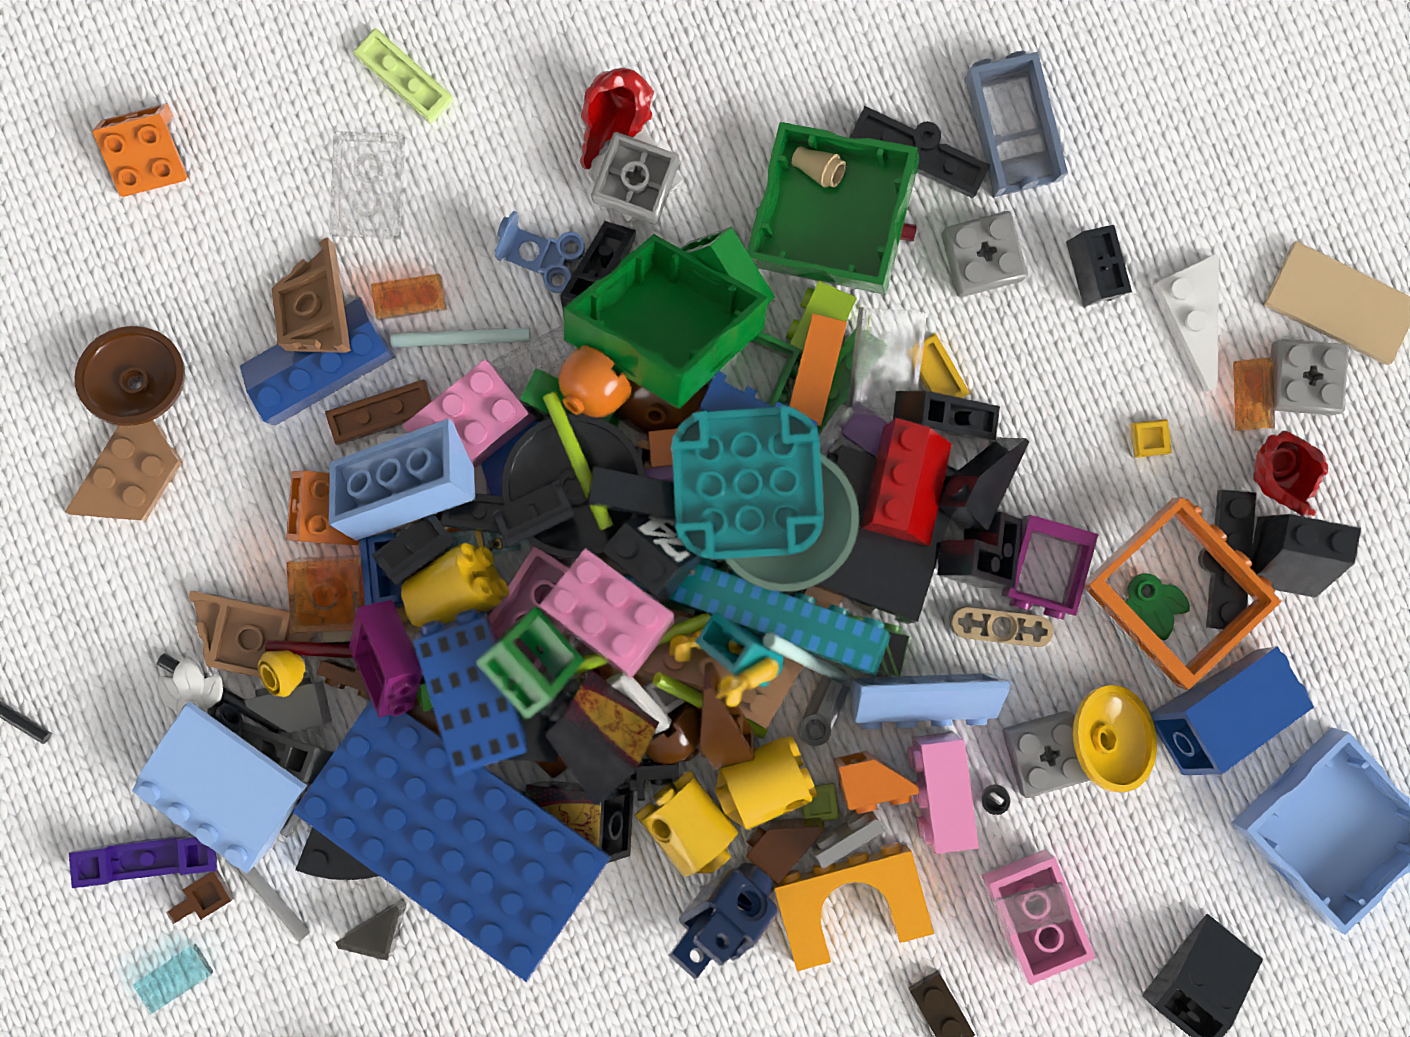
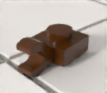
M212 871L185 887L182 891L187 899L172 907L166 914L172 924H175L194 911L201 920L235 898L219 871Z

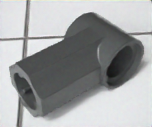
M824 675L821 676L806 712L798 724V734L804 742L812 746H820L828 741L831 736L832 727L850 687ZM817 719L823 724V734L818 739H809L805 733V727L809 721Z

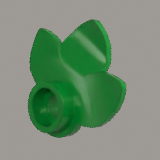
M1138 574L1129 582L1127 589L1128 598L1125 603L1160 640H1167L1174 627V615L1190 611L1187 597L1177 586L1162 584L1152 574ZM1146 584L1152 589L1149 597H1144L1141 592L1142 587Z

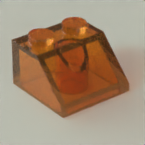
M361 556L298 557L286 562L291 633L352 631L357 608L365 606Z

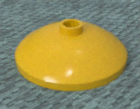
M1118 685L1098 687L1083 698L1077 709L1073 725L1074 749L1082 769L1093 783L1106 791L1120 793L1137 789L1151 774L1157 755V735L1150 712L1135 693Z

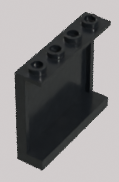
M841 445L833 453L829 452L826 457L838 466L853 488L859 512L858 531L853 548L845 562L830 577L814 586L894 615V620L905 624L918 622L940 553L941 540H944L950 517L938 507L930 546L862 529V520L877 457ZM945 483L943 484L941 497H942V495H943V493H944V491H945V488H946V486H947V484H945Z

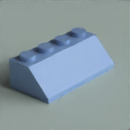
M449 418L330 462L329 525L356 541L475 500L474 467L453 422Z

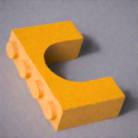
M900 842L889 843L880 847L881 852L867 855L866 851L856 852L846 857L847 861L837 864L832 863L824 869L820 863L812 866L813 870L799 873V870H791L779 884L773 881L797 972L831 962L821 926V910L829 894L839 886L847 883L860 882L871 885L885 896L895 935L900 943L934 934L913 854L907 844L901 846Z

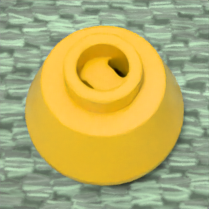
M289 650L267 651L263 653L259 660L258 672L263 685L272 695L287 697L302 682L305 664L298 654H293Z

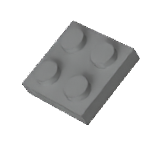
M853 810L844 817L846 822L836 828H833L832 825L824 828V832L812 845L815 857L823 869L885 831L873 811L856 813Z

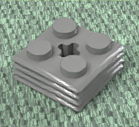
M613 133L591 193L592 201L598 205L653 225L658 224L680 164L679 155L624 134ZM636 172H640L643 183H637L636 186L631 185L630 179L627 177H634Z
M1004 211L947 226L942 231L941 237L958 297L961 298L1022 282L1028 276L1011 211ZM982 247L992 254L988 258V262H986L984 257L977 256Z
M1281 339L1271 344L1267 409L1271 411L1332 416L1343 413L1345 411L1349 346L1340 343ZM1309 371V374L1312 375V382L1309 383L1308 379L1303 378L1304 372Z
M1063 711L1003 728L1002 732L1019 793L1025 798L1091 781L1082 769L1074 749L1073 725L1075 716L1073 713ZM1045 746L1054 750V755L1051 756L1049 762L1040 759V755L1045 753Z

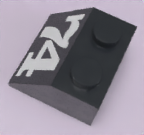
M637 515L619 529L602 551L664 604L704 557H700L686 548L680 538H678L676 522Z

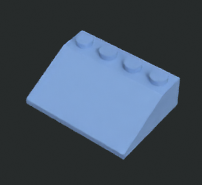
M990 673L850 678L852 720L855 723H861V729L882 728V722H896V727L912 728L917 727V721H931V726L944 727L952 726V720L966 719V725H986L987 719L998 718L1010 690V681Z
M188 702L142 768L132 792L137 794L144 802L166 815L173 823L180 825L191 833L202 844L209 846L223 856L231 865L238 867L247 874L270 850L307 785L195 704Z

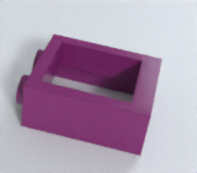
M1033 515L1023 516L1015 589L1003 588L1001 596L1011 598L1009 605L1021 609L1030 610L1031 604L1044 608L1043 615L1064 620L1065 614L1076 616L1099 534ZM1032 533L1077 545L1062 603L1016 590Z
M392 599L358 607L349 645L352 656L378 718L387 715H402L413 708L422 676L420 662Z

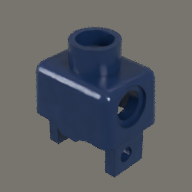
M744 862L737 869H730L706 884L679 917V922L687 930L668 956L693 979H696L711 960L722 966L726 961L730 959L734 961L740 958L746 951L755 947L778 913L777 904L769 897L774 890V884L769 876L757 866ZM691 950H695L699 954L698 963L692 961L690 957Z

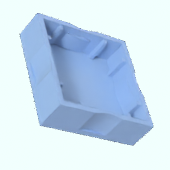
M1330 728L1231 822L1328 926L1344 935L1382 900L1388 889L1397 880L1410 873V798L1391 782L1381 765L1347 731Z

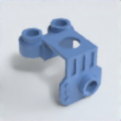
M513 210L509 218L505 216L500 223L497 236L501 238L495 249L496 259L500 262L504 259L538 274H543V281L547 289L552 293L561 294L571 278L569 269L564 266L566 261H578L585 253V244L582 237L578 233L570 231L563 233L558 240L551 237L548 240L520 229L518 226L519 215ZM532 241L538 245L539 255L536 259L526 261L520 257L519 249L524 242ZM569 243L578 245V250L574 254H568L565 251ZM563 275L565 277L564 283L561 286H555L552 283L554 276Z

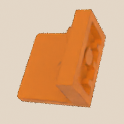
M168 103L100 120L92 130L121 197L186 181L187 173L167 126L173 117Z
M291 471L286 540L360 546L359 540L356 541L329 525L330 473Z

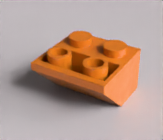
M868 751L833 758L842 800L849 810L855 809L856 813L873 811L877 809L876 804L890 801L891 805L904 804L912 801V795L920 794L918 786L907 775Z

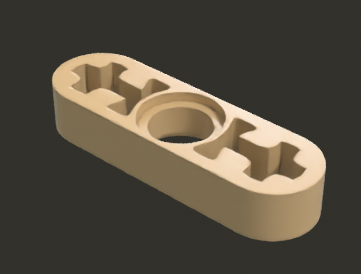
M960 607L950 617V628L953 633L966 639L1042 647L1047 645L1053 637V627L1050 621L1045 617ZM966 613H970V619L983 621L982 614H987L988 616L984 622L985 636L980 635L983 628L969 627L968 631L964 633L963 626L958 625V619L965 618ZM998 617H1005L1010 622V631L1006 636L998 637L992 631V623ZM1017 618H1022L1020 626L1034 627L1035 621H1038V627L1044 629V634L1038 635L1036 641H1033V635L1019 632L1020 639L1015 640L1019 629Z

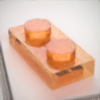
M440 273L371 284L375 317L378 320L447 310L443 279Z
M1259 358L1233 361L1235 430L1275 429L1273 359Z

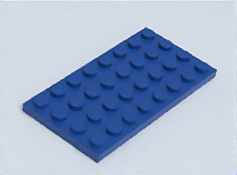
M371 700L292 812L524 982L529 981L612 857L486 767L482 766L454 776L441 735L408 712L398 716L387 715L378 718Z

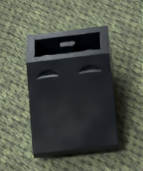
M1206 914L1142 996L1188 1036L1224 1037L1234 1024L1263 958L1213 917Z

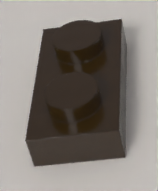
M938 970L908 987L936 1037L975 1036Z

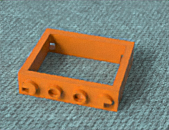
M1183 497L1172 498L1086 579L1084 589L1177 687L1189 690L1282 601L1276 596L1275 590L1270 586L1272 583L1264 576L1258 577L1250 568L1252 563L1249 558L1239 550L1234 551L1225 542L1227 540L1225 533L1216 525H1209L1200 516L1203 513L1198 505L1194 506L1188 498L1185 500ZM1173 516L1178 519L1254 600L1186 665L1177 658L1105 581Z

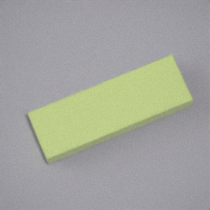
M376 27L352 52L358 60L430 124L454 100L447 90Z

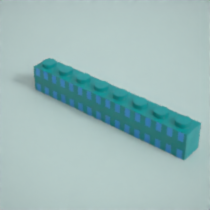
M704 558L695 567V575H688L667 600L703 614L709 613L710 616L715 611L752 632L763 636L773 633L812 654L875 677L890 639L889 632L883 629L885 624L878 620L864 616L863 621H859L849 617L850 611L842 607L830 604L829 608L825 609L815 605L816 599L808 595L796 592L795 597L781 593L782 591L759 587L742 578L733 569H730L728 574L716 570L717 564ZM623 576L635 586H639L642 591L651 594L631 576Z

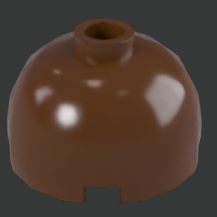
M684 702L667 714L672 720L668 729L652 736L644 752L651 760L663 765L676 764L681 761L688 762L699 753L697 740L701 736L702 714L696 706Z

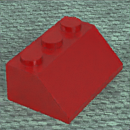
M898 418L883 426L861 528L930 546L952 443L930 427Z

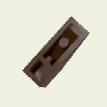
M709 662L705 663L701 736L697 740V746L703 758L706 757L714 770L754 759V731L738 705L728 706L726 704L728 695L720 698L717 697L722 678L713 663Z

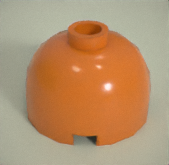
M582 346L579 350L577 347L561 366L558 376L559 388L564 397V405L576 415L581 413L589 417L601 418L613 413L631 396V386L624 373L618 377L611 370L615 363L610 358L589 346Z

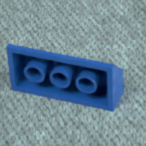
M361 297L344 306L350 344L349 352L285 351L277 344L240 365L246 392L263 422L276 426L395 358Z

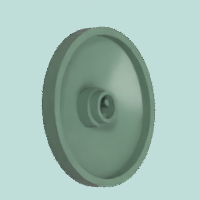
M820 454L824 519L822 531L815 543L803 552L791 555L725 559L729 566L745 580L769 590L797 591L824 581L845 562L857 536L859 524L858 505L853 488L844 473L824 455Z

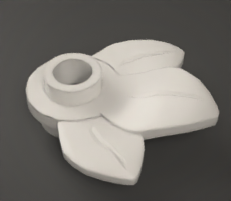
M191 657L183 659L177 665L173 677H160L158 684L162 701L167 707L176 711L177 717L188 702H192L209 714L212 707L220 701L223 693L221 676L204 678L198 665Z

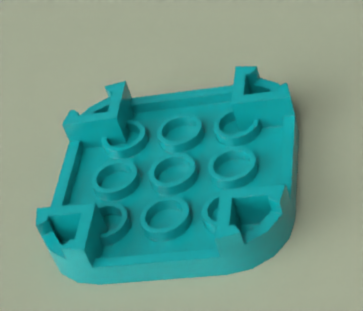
M786 406L713 412L705 410L692 414L691 417L681 423L675 435H673L671 445L676 512L675 526L678 538H680L689 551L700 557L711 559L782 556L803 552L815 543L822 531L824 519L820 440L817 428L807 415L796 410L794 407Z

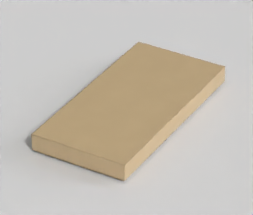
M1298 241L1291 244L1263 302L1264 306L1339 343L1347 344L1350 348L1385 365L1393 363L1410 327L1409 295Z

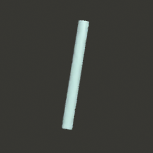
M530 328L391 333L390 341L392 347L531 342Z
M768 633L764 637L763 644L765 647L837 682L843 683L847 680L848 674L842 668L773 633Z

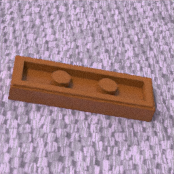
M422 379L325 411V415L335 445H342L405 424L431 403L432 398L426 380Z

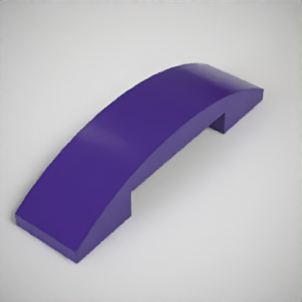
M193 835L112 844L68 853L72 888L105 885L112 881L177 873L187 875L218 870L216 851L202 844Z

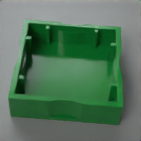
M779 122L768 166V181L765 195L757 210L747 249L756 267L762 270L886 295L920 161L918 147L871 138H846L831 133L828 130ZM802 146L806 149L838 154L840 159L846 162V170L841 182L834 188L830 186L824 188L799 168L792 166V157L796 149Z
M653 234L626 256L612 273L596 281L563 308L564 340L576 348L578 347V349L582 346H589L600 351L615 363L612 367L613 370L620 374L624 373L628 379L679 409L764 329L768 297L727 274L707 267L693 255Z

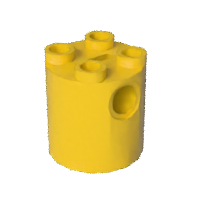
M463 543L405 579L401 586L402 600L406 614L413 625L419 628L435 620H441V623L445 624L456 620L455 615L463 611L476 609L477 613L488 612L501 604L503 598L509 595V588L506 582L499 577L498 572L493 566L495 560L491 551L485 546L477 548L474 545Z
M792 735L786 738L785 736L755 748L753 760L719 769L715 792L720 805L728 818L747 830L813 802L812 799L818 796L807 767L799 769L804 764Z
M688 770L679 779L674 781V788L667 784L653 796L656 802L654 805L649 802L634 815L683 877H688L692 874H712L730 859L731 855L728 853V845L738 835L737 828L693 773Z

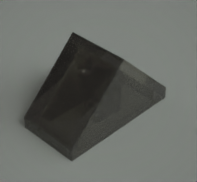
M401 898L344 933L335 942L338 949L388 961L395 952L407 904L404 898Z

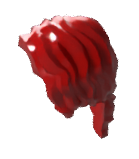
M624 67L603 71L593 80L585 92L581 118L587 128L584 133L585 142L582 145L583 154L579 161L585 170H589L592 167L593 159L599 155V152L605 146V142L611 140L613 133L618 132L633 138L642 131L645 122L651 120L652 111L650 105L654 90L639 73L632 69Z
M1282 430L1278 435L1268 436L1265 444L1258 451L1254 462L1253 481L1258 483L1264 495L1279 504L1286 506L1301 516H1314L1317 510L1313 509L1307 500L1316 495L1321 482H1323V477L1327 475V460L1320 449L1297 435Z

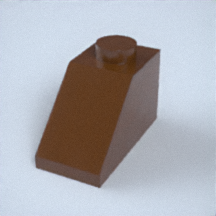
M819 817L807 819L794 818L770 820L764 828L758 825L746 840V843L749 844L746 857L779 884L824 832L825 821Z

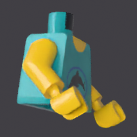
M715 611L705 627L700 631L694 632L693 637L675 635L670 643V655H675V660L678 662L690 660L691 649L697 647L699 650L704 649L728 671L737 676H725L720 683L717 697L720 698L728 695L726 703L728 706L739 704L742 689L750 690L757 685L765 687L783 669V655L765 647L763 639L755 633Z

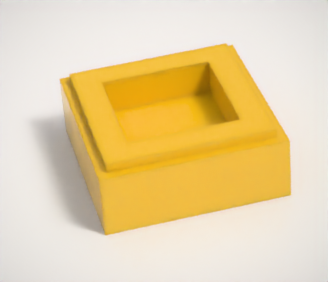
M1168 419L1130 424L1134 458L1172 454Z

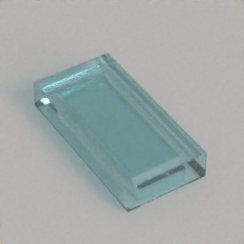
M194 943L132 985L150 1014H152L209 977L214 971L197 944Z

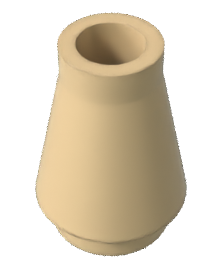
M800 146L792 157V166L799 168L824 188L828 186L836 187L841 182L846 170V162L841 160L838 154L806 149Z

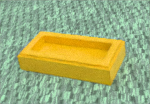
M936 333L904 351L926 391L963 398L970 393Z

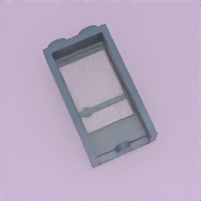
M1021 50L1007 55L1004 60L993 62L991 58L977 61L972 64L964 78L985 161L990 164L988 173L992 185L993 198L1057 183L1068 174L1038 52L1026 54V51Z

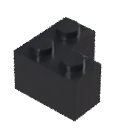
M996 512L988 530L964 529V540H941L937 575L978 588L1015 589L1023 519L1004 512Z

